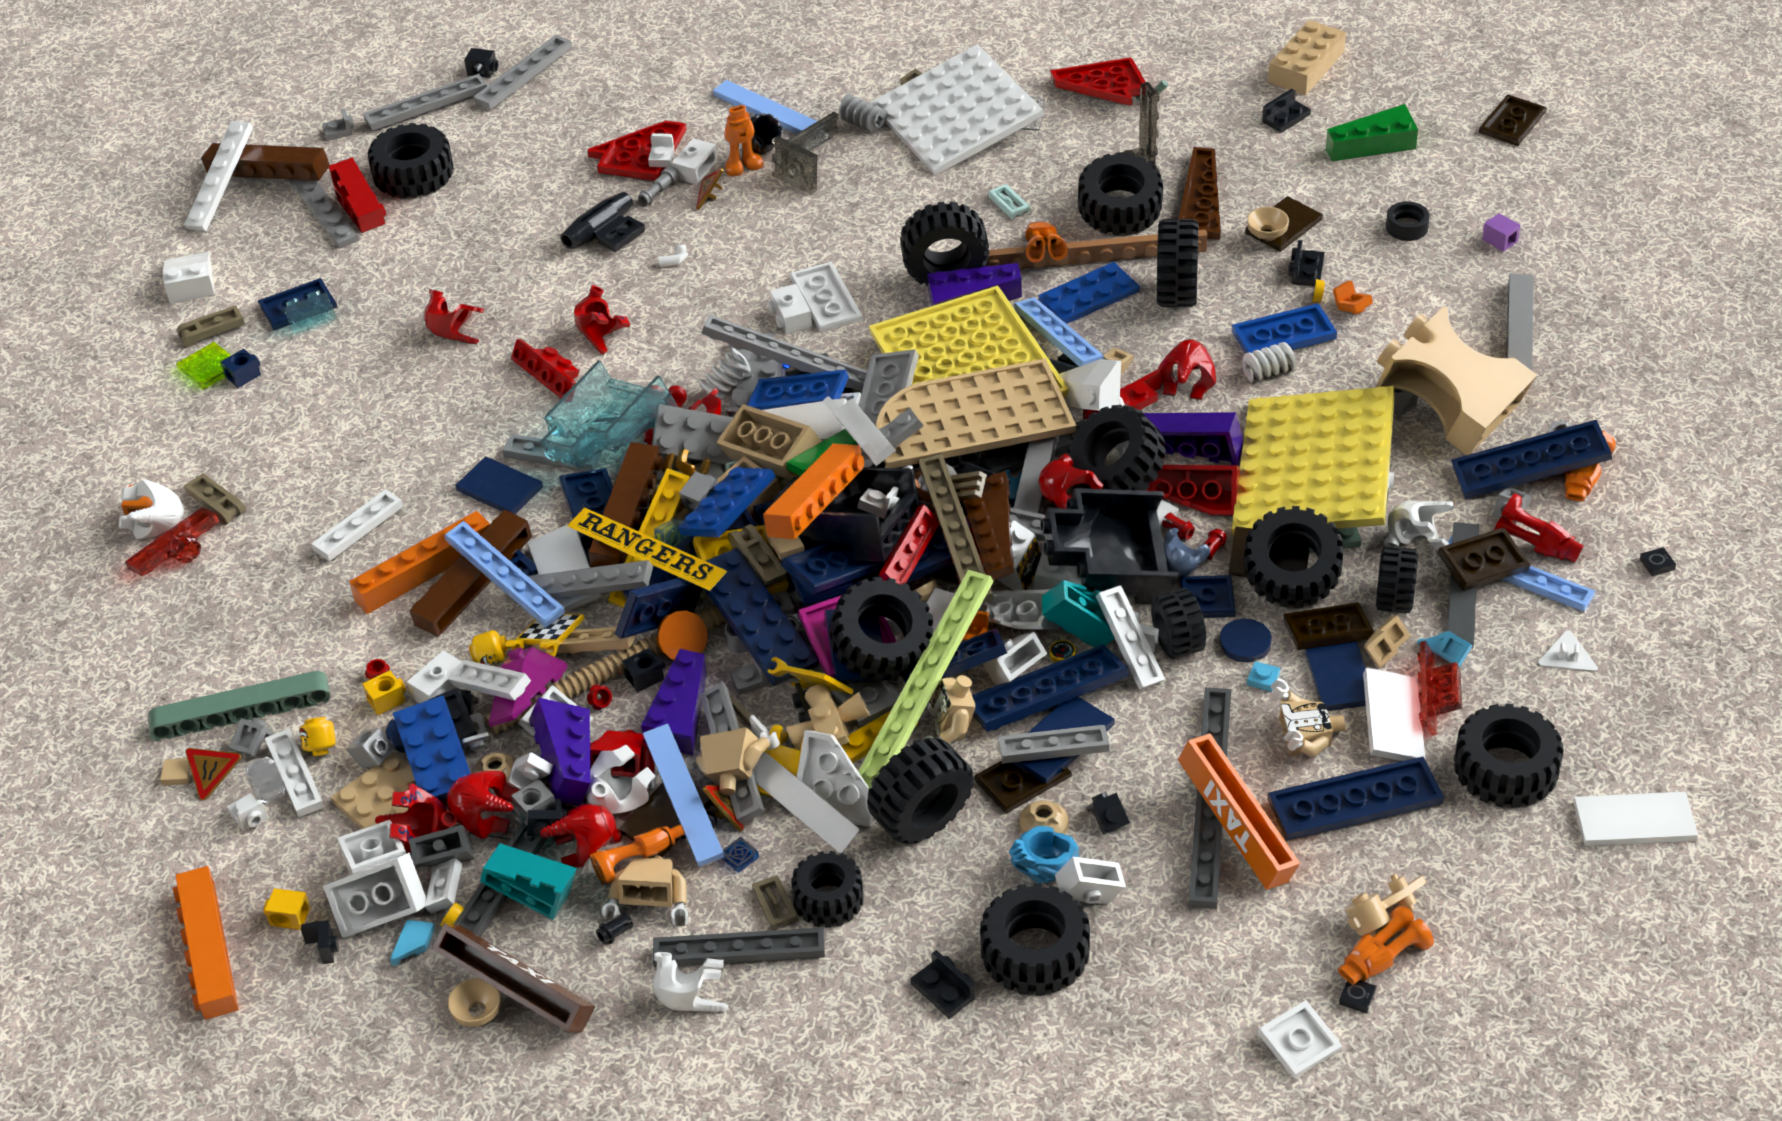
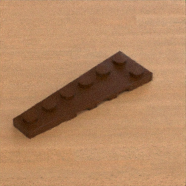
M1193 147L1178 219H1195L1199 222L1198 230H1206L1207 239L1220 240L1221 223L1215 149Z
M1005 471L986 478L982 498L963 501L986 573L991 576L992 580L1014 573L1009 514L1011 512L1009 480Z

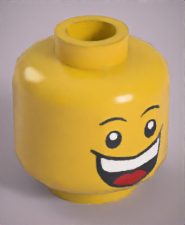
M495 630L474 636L472 644L469 645V652L473 662L491 666L504 661L506 650H509L505 645L507 642L504 635L500 636Z
M325 716L305 719V724L299 728L302 749L307 752L312 751L313 756L329 754L328 748H332L336 744L333 722L326 720Z

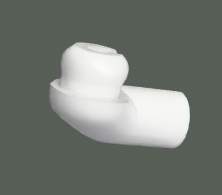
M676 245L675 254L658 257L660 268L678 266L688 256L686 246Z

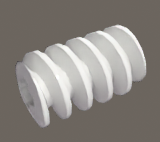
M1285 342L1272 345L1269 348H1262L1261 351L1255 350L1252 353H1245L1242 359L1243 372L1251 383L1254 379L1253 375L1257 380H1262V372L1268 378L1271 376V371L1274 375H1278L1280 372L1279 367L1283 373L1288 371V365L1291 370L1297 367L1295 355L1291 347Z
M731 348L734 356L728 353L725 354L727 362L718 361L721 366L720 369L715 366L711 367L714 375L708 372L705 373L708 381L698 380L708 393L717 388L719 392L715 396L719 399L724 397V392L728 393L731 390L730 385H737V379L742 380L744 373L751 371L747 360L734 348Z

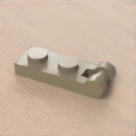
M235 305L183 323L177 327V333L181 337L184 346L190 347L195 345L197 341L243 326L245 323L239 309Z
M204 473L184 485L187 494L218 516L225 524L233 520L232 517L235 515H241L246 512L244 504L238 498Z
M752 524L743 527L742 531L738 532L735 530L728 533V540L731 546L738 548L765 587L787 578L788 572L781 566V562Z

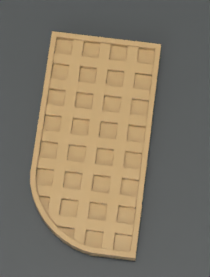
M1046 358L910 385L896 393L885 403L876 421V427L881 429L900 413L911 408L923 424L922 428L894 448L896 451L883 461L885 468H898L918 464V459L942 454L944 458L1076 432V424Z

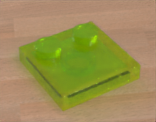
M212 342L177 362L176 366L179 371L204 390L225 378L221 361L231 356V354L216 342Z

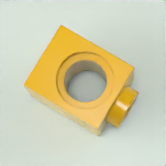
M391 670L362 683L366 700L377 715L406 702L404 692H407L405 684L401 678L396 679Z
M274 888L270 898L266 899L263 911L270 926L301 930V925L305 923L311 907L306 892Z

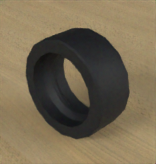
M1410 201L1398 202L1387 210L1386 230L1388 234L1399 240H1418L1428 232L1430 213L1427 208L1419 203ZM1412 218L1419 222L1404 224L1397 221V219Z

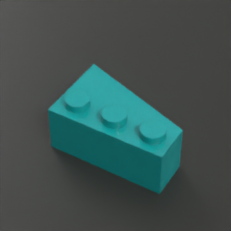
M1063 580L1042 595L1043 616L1064 628L1065 631L1077 636L1084 643L1092 647L1102 644L1106 646L1115 639L1095 597L1101 591L1096 590L1092 593L1086 591L1085 586Z
M499 843L483 867L480 882L535 912L554 920L570 895L577 868Z

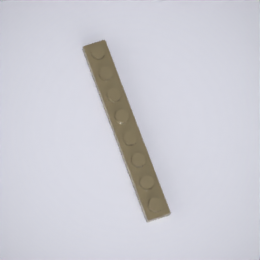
M939 454L918 459L921 474L960 584L968 570L985 574L943 455ZM991 587L982 603L993 601Z

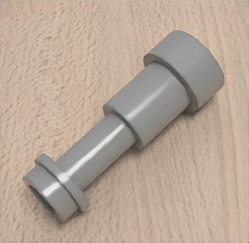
M672 166L665 168L661 172V176L653 182V186L648 190L640 192L638 195L639 201L645 205L651 203L654 195L664 191L670 184L674 185L680 179L678 171Z

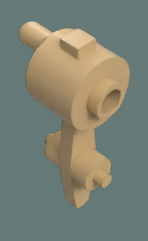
M1396 873L1391 875V881L1387 884L1392 893L1381 900L1377 893L1367 895L1366 892L1352 898V904L1345 908L1349 917L1347 921L1351 929H1355L1358 935L1370 934L1373 937L1376 935V929L1390 921L1386 908L1397 902L1399 906L1406 907L1411 911L1414 910L1413 904L1417 901L1412 892L1427 883L1423 875L1408 883L1404 876L1398 877Z

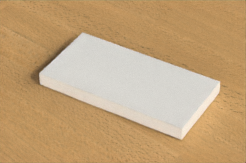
M832 262L789 273L792 283L798 286L810 308L811 317L820 333L863 321L860 310Z
M841 398L834 399L833 402L840 408L847 400ZM824 401L763 410L810 426L820 439H827L845 429Z
M567 525L528 542L539 575L591 568L578 531L567 527ZM597 593L554 600L564 607L566 613L600 598L601 595Z
M1366 668L1363 673L1370 755L1399 761L1422 756L1425 759L1417 677Z
M1686 792L1574 798L1573 803L1584 846L1697 841L1698 832Z

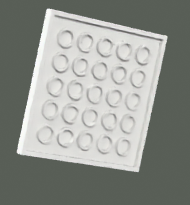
M978 44L870 102L874 106L877 105L880 108L886 109L888 116L885 123L934 175L949 169L1044 116L1043 109Z

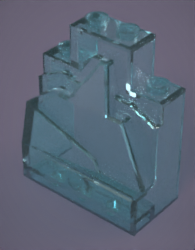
M597 360L543 417L548 425L547 429L549 432L540 443L545 449L544 454L551 461L556 460L568 466L572 465L582 468L592 456L604 450L616 453L621 447L628 446L635 437L650 428H654L657 406L659 404L672 407L678 406L660 376H656L647 387L612 379L602 362Z

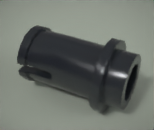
M622 912L608 923L599 924V928L596 930L598 939L603 944L608 942L612 944L617 936L633 928V922L628 923V921L632 920L626 912Z

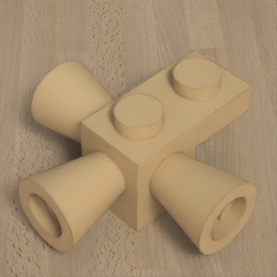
M818 684L809 688L805 693V699L811 706V709L808 710L811 720L787 726L786 730L796 750L801 749L805 730L834 735L842 746L850 742L848 739L850 734L845 722L868 717L870 714L859 692L837 708L831 699L830 688L824 684Z

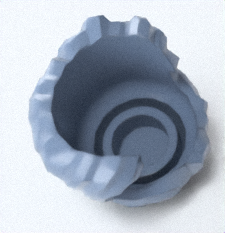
M1171 528L1166 533L1163 545L1168 571L1178 572V577L1189 576L1207 559L1210 554V548L1206 544L1199 546L1197 550L1187 547V545L1179 540L1177 536L1178 529Z

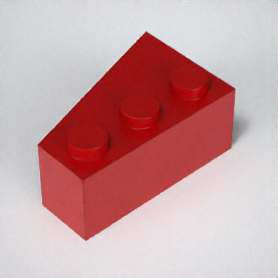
M353 157L330 165L329 171L336 199L359 231L363 233L386 224L384 216L387 215L382 203L379 204L376 195L372 192Z

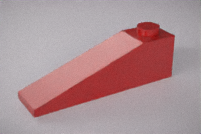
M1163 464L1162 470L1157 472V479L1155 482L1151 481L1148 485L1149 488L1146 490L1163 491L1164 499L1210 515H1234L1240 468L1237 465Z

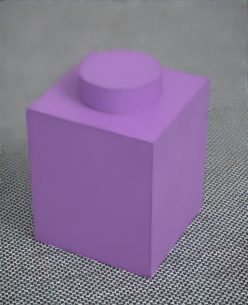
M1498 213L1484 223L1482 240L1504 252L1518 242L1521 225Z

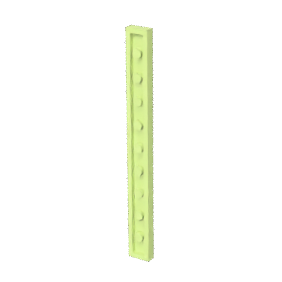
M968 570L929 640L928 647L923 651L858 770L869 789L872 788L871 783L874 777L879 775V770L882 766H885L894 754L897 755L904 748L993 584L991 576Z

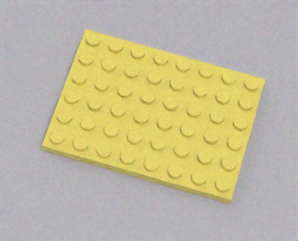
M999 286L869 326L870 334L882 353L916 349L919 358L912 385L1046 358L1063 398L1067 397L1069 388Z
M1394 386L1249 399L1240 463L1238 495L1232 523L1233 537L1235 527L1253 529V524L1258 519L1263 521V515L1267 512L1272 511L1274 514L1277 512V508L1285 507L1288 510L1292 509V506H1300V510L1305 511L1307 507L1314 509V514L1316 515L1322 513L1327 517V523H1334L1337 529L1385 525L1395 398Z

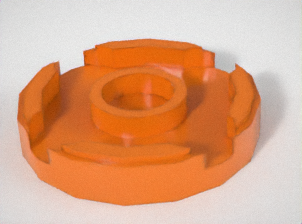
M674 611L666 615L659 623L656 636L657 645L660 651L673 661L680 649L702 653L708 641L707 628L704 621L697 614L689 611Z

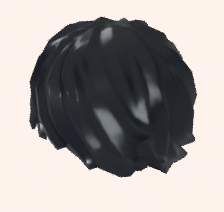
M769 113L756 114L750 119L755 131L753 138H751V146L754 153L762 155L771 151L781 140L783 129L778 118H774L773 115Z

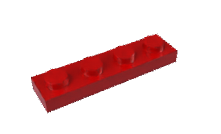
M925 505L916 509L878 576L882 577V580L887 581L888 578L896 579V583L902 585L903 582L906 583L939 526L938 519Z

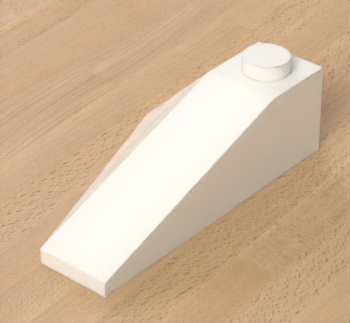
M1100 359L1059 374L1069 388L1067 397L1064 398L1067 406L1100 411L1101 408L1107 406L1111 408L1112 405H1119L1121 361Z
M1050 589L992 591L993 601L982 603L978 611L989 613L990 622L1019 630H1059L1061 627L1043 616L1042 595Z

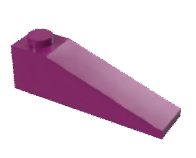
M534 647L524 650L516 648L510 651L501 668L525 673L531 681L526 686L524 693L516 700L494 696L488 722L490 727L516 719L532 704L531 699L547 691L545 685L549 681L556 683L568 668L566 662Z

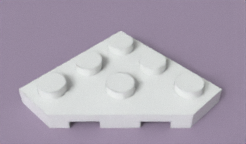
M805 730L797 778L851 823L870 827L873 822V816L870 814L867 804L869 787L834 735Z

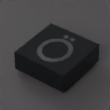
M1664 547L1640 554L1639 559L1651 576L1673 571L1676 568V563Z
M1361 980L1354 985L1347 981L1339 999V1005L1367 1014L1377 986Z

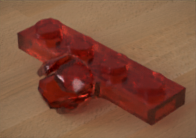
M201 507L124 562L129 570L140 576L150 573L156 566L170 558L181 563H190L192 559L186 556L189 555L196 559L201 551V544L197 542V537L209 531L212 526L219 522V519L215 513Z

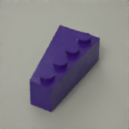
M1018 263L927 274L931 306L995 286H999L1008 301L1022 297V277Z
M1236 412L1143 413L1161 432L1160 434L1165 441V446H1163L1166 449L1165 454L1173 455L1174 452H1178L1187 458L1194 459L1195 456L1209 458V462L1219 463L1222 460L1231 462V465L1239 467L1243 437Z
M684 649L679 650L641 724L642 734L668 724L680 753L694 756L695 740L701 714L702 701L700 694L705 690L707 677L704 654Z
M538 697L529 718V723L535 730V742L540 745L542 752L540 757L553 764L550 775H547L551 792L554 795L555 801L557 798L561 799V802L580 806L590 785V709Z

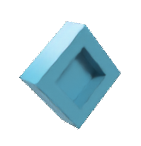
M1255 661L1248 676L1247 685L1272 692L1271 685L1278 679L1280 668Z

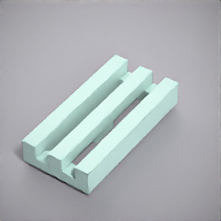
M1007 184L988 191V197L1011 219L1016 218V215H1023V212H1030V206ZM1012 200L1015 201L1020 207H1017L1014 203H1012Z

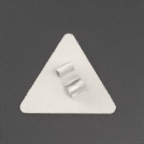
M1569 630L1562 634L1538 662L1539 666L1592 672L1598 670L1591 657Z

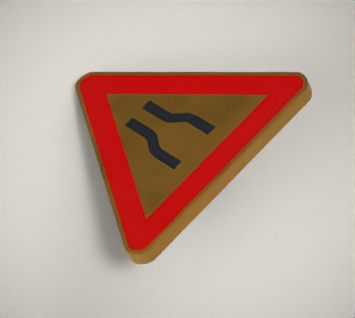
M720 168L701 180L696 209L700 210L708 196L712 199L717 198L711 191L714 186L720 190L723 189L717 181L724 172V169Z
M187 748L185 750L199 799L206 800L242 759L239 753Z
M719 785L704 786V793L712 800V805L718 809L714 812L715 816L719 819L726 817L739 832L743 831L744 826L736 819L730 796L720 793Z

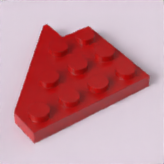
M1132 57L1050 70L1051 79L1057 88L1125 105H1132V97L1148 93V85Z
M665 120L589 148L587 150L588 158L601 159L597 165L598 173L655 181L661 176V172L666 167H649L648 159L652 148L651 134H672L675 151L686 132V123Z

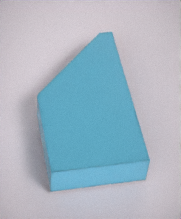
M1449 631L1434 637L1418 639L1416 642L1458 668L1473 647L1472 644Z
M407 920L390 958L391 965L396 966L400 964V960L412 954L417 956L425 952L435 930L434 923Z

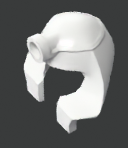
M146 479L139 481L131 487L122 488V501L139 500L146 496L153 502L150 508L136 510L128 515L119 516L118 527L133 531L136 539L143 540L157 537L175 528L181 522L184 515L183 505L179 497L170 489Z
M1409 500L1400 503L1388 515L1389 535L1385 538L1383 545L1399 547V543L1408 544L1417 537L1427 538L1428 542L1436 550L1439 547L1449 545L1444 538H1439L1433 516L1452 510L1453 502Z
M626 744L620 749L613 751H601L590 769V785L585 794L587 803L602 805L612 814L634 810L648 802L647 788L656 776L647 767L634 778L623 776L612 778L611 768L622 766L635 754Z
M657 952L654 954L657 967L653 979V991L659 1002L667 1008L676 1011H727V1004L701 999L697 996L703 980H720L721 970L717 969H723L724 960L707 958L697 971L684 974L678 970L675 960H672L671 953Z

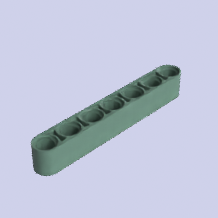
M313 671L158 706L148 712L149 734L151 739L161 741L160 739L165 737L170 739L187 735L188 732L192 731L196 733L213 729L214 726L218 725L223 727L239 723L241 718L249 721L252 718H262L271 713L275 715L289 712L293 708L302 709L315 706L320 702L327 703L330 700L328 679L325 673Z

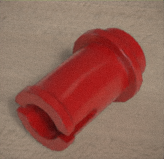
M1171 512L1166 514L1164 518L1169 521H1162L1164 528L1178 529L1177 534L1181 540H1189L1193 536L1195 527L1192 522H1185Z
M1221 529L1211 530L1208 533L1207 540L1204 542L1210 548L1208 560H1211L1220 546H1224L1227 542V535Z

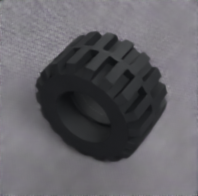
M1384 546L1381 550L1376 594V607L1379 611L1410 613L1413 609L1418 565L1416 549Z
M1181 588L1154 596L1151 604L1152 623L1154 628L1159 629L1158 641L1167 656L1175 659L1204 650L1206 646V626L1200 606L1193 594L1187 588Z
M821 851L816 856L812 854L807 856L806 861L801 860L798 863V868H794L793 877L791 878L794 907L799 916L803 915L805 922L809 923L813 920V926L820 927L821 923H825V928H831V923H836L837 926L843 925L844 919L849 922L853 919V913H859L860 905H863L862 875L859 866H856L852 858L847 859V855L843 853L836 855V851H830L828 854H824V851ZM825 885H834L839 887L829 892H822L816 890L819 887Z

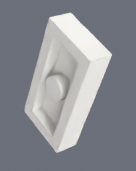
M457 858L433 867L425 902V908L431 914L447 909L455 902L462 864Z

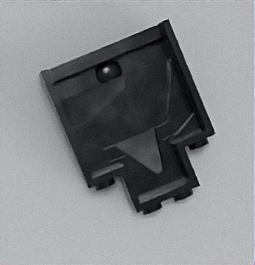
M864 467L799 536H808L810 541L832 542L854 551L856 561L885 562L916 509L920 507L913 469ZM793 477V478L788 482V484L782 489V491L776 496V498L773 500V503H774L799 477ZM894 486L899 488L897 497L900 498V501L885 519L878 517V514H871L857 508L859 499L868 488L878 490L884 495H887Z
M1075 488L1071 498L1067 499L1066 509L1048 508L1045 518H1042L1040 521V532L1045 537L1043 552L1048 557L1049 566H1077V577L1081 578L1082 586L1094 588L1098 591H1106L1121 586L1124 592L1134 596L1135 604H1152L1154 596L1171 592L1179 575L1178 572L1168 571L1157 514V509L1164 496L1163 491Z

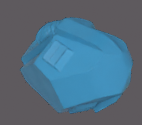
M1037 826L1023 833L1019 839L1015 840L1009 850V854L1012 857L1010 861L1015 868L1036 883H1049L1056 880L1055 874L1072 857H1079V847L1071 836L1056 833L1052 827Z

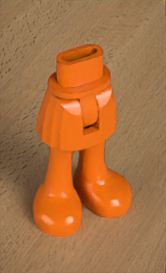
M744 105L729 109V116L727 117L724 130V138L730 144L729 158L724 167L726 174L729 176H740L743 173V164L750 170H759L764 165L763 158L752 150L751 138H753L755 131ZM740 143H742V156H741L742 161L740 160V156H739V144H740Z
M1038 221L1030 222L1027 225L1025 238L1028 243L1025 248V254L1029 261L1033 263L1040 262L1045 255V245H1047L1052 259L1059 261L1065 258L1068 252L1067 244L1063 238L1057 235L1056 228L1052 224Z
M1602 430L1613 453L1616 447L1615 439L1609 433ZM1599 463L1565 472V497L1567 499L1580 502L1585 500L1601 476L1602 472Z
M681 825L670 829L667 826L655 828L634 836L635 841L628 845L605 851H597L590 855V860L602 884H609L615 879L614 866L618 862L638 855H642V858H649L665 850L668 845H675V839L685 835Z
M1403 906L1396 907L1390 912V921L1382 930L1373 937L1370 934H1366L1357 942L1350 954L1345 957V963L1338 968V973L1351 985H1354L1359 980L1366 981L1368 978L1391 967L1393 959L1412 944L1423 951L1430 949L1434 944V939L1425 922L1420 918L1414 921L1413 913L1408 908ZM1397 932L1402 933L1395 940L1390 942L1388 945L1384 946V944Z

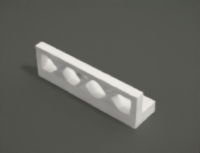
M829 396L823 400L836 419L855 442L860 445V448L875 466L896 451L852 398L840 408Z

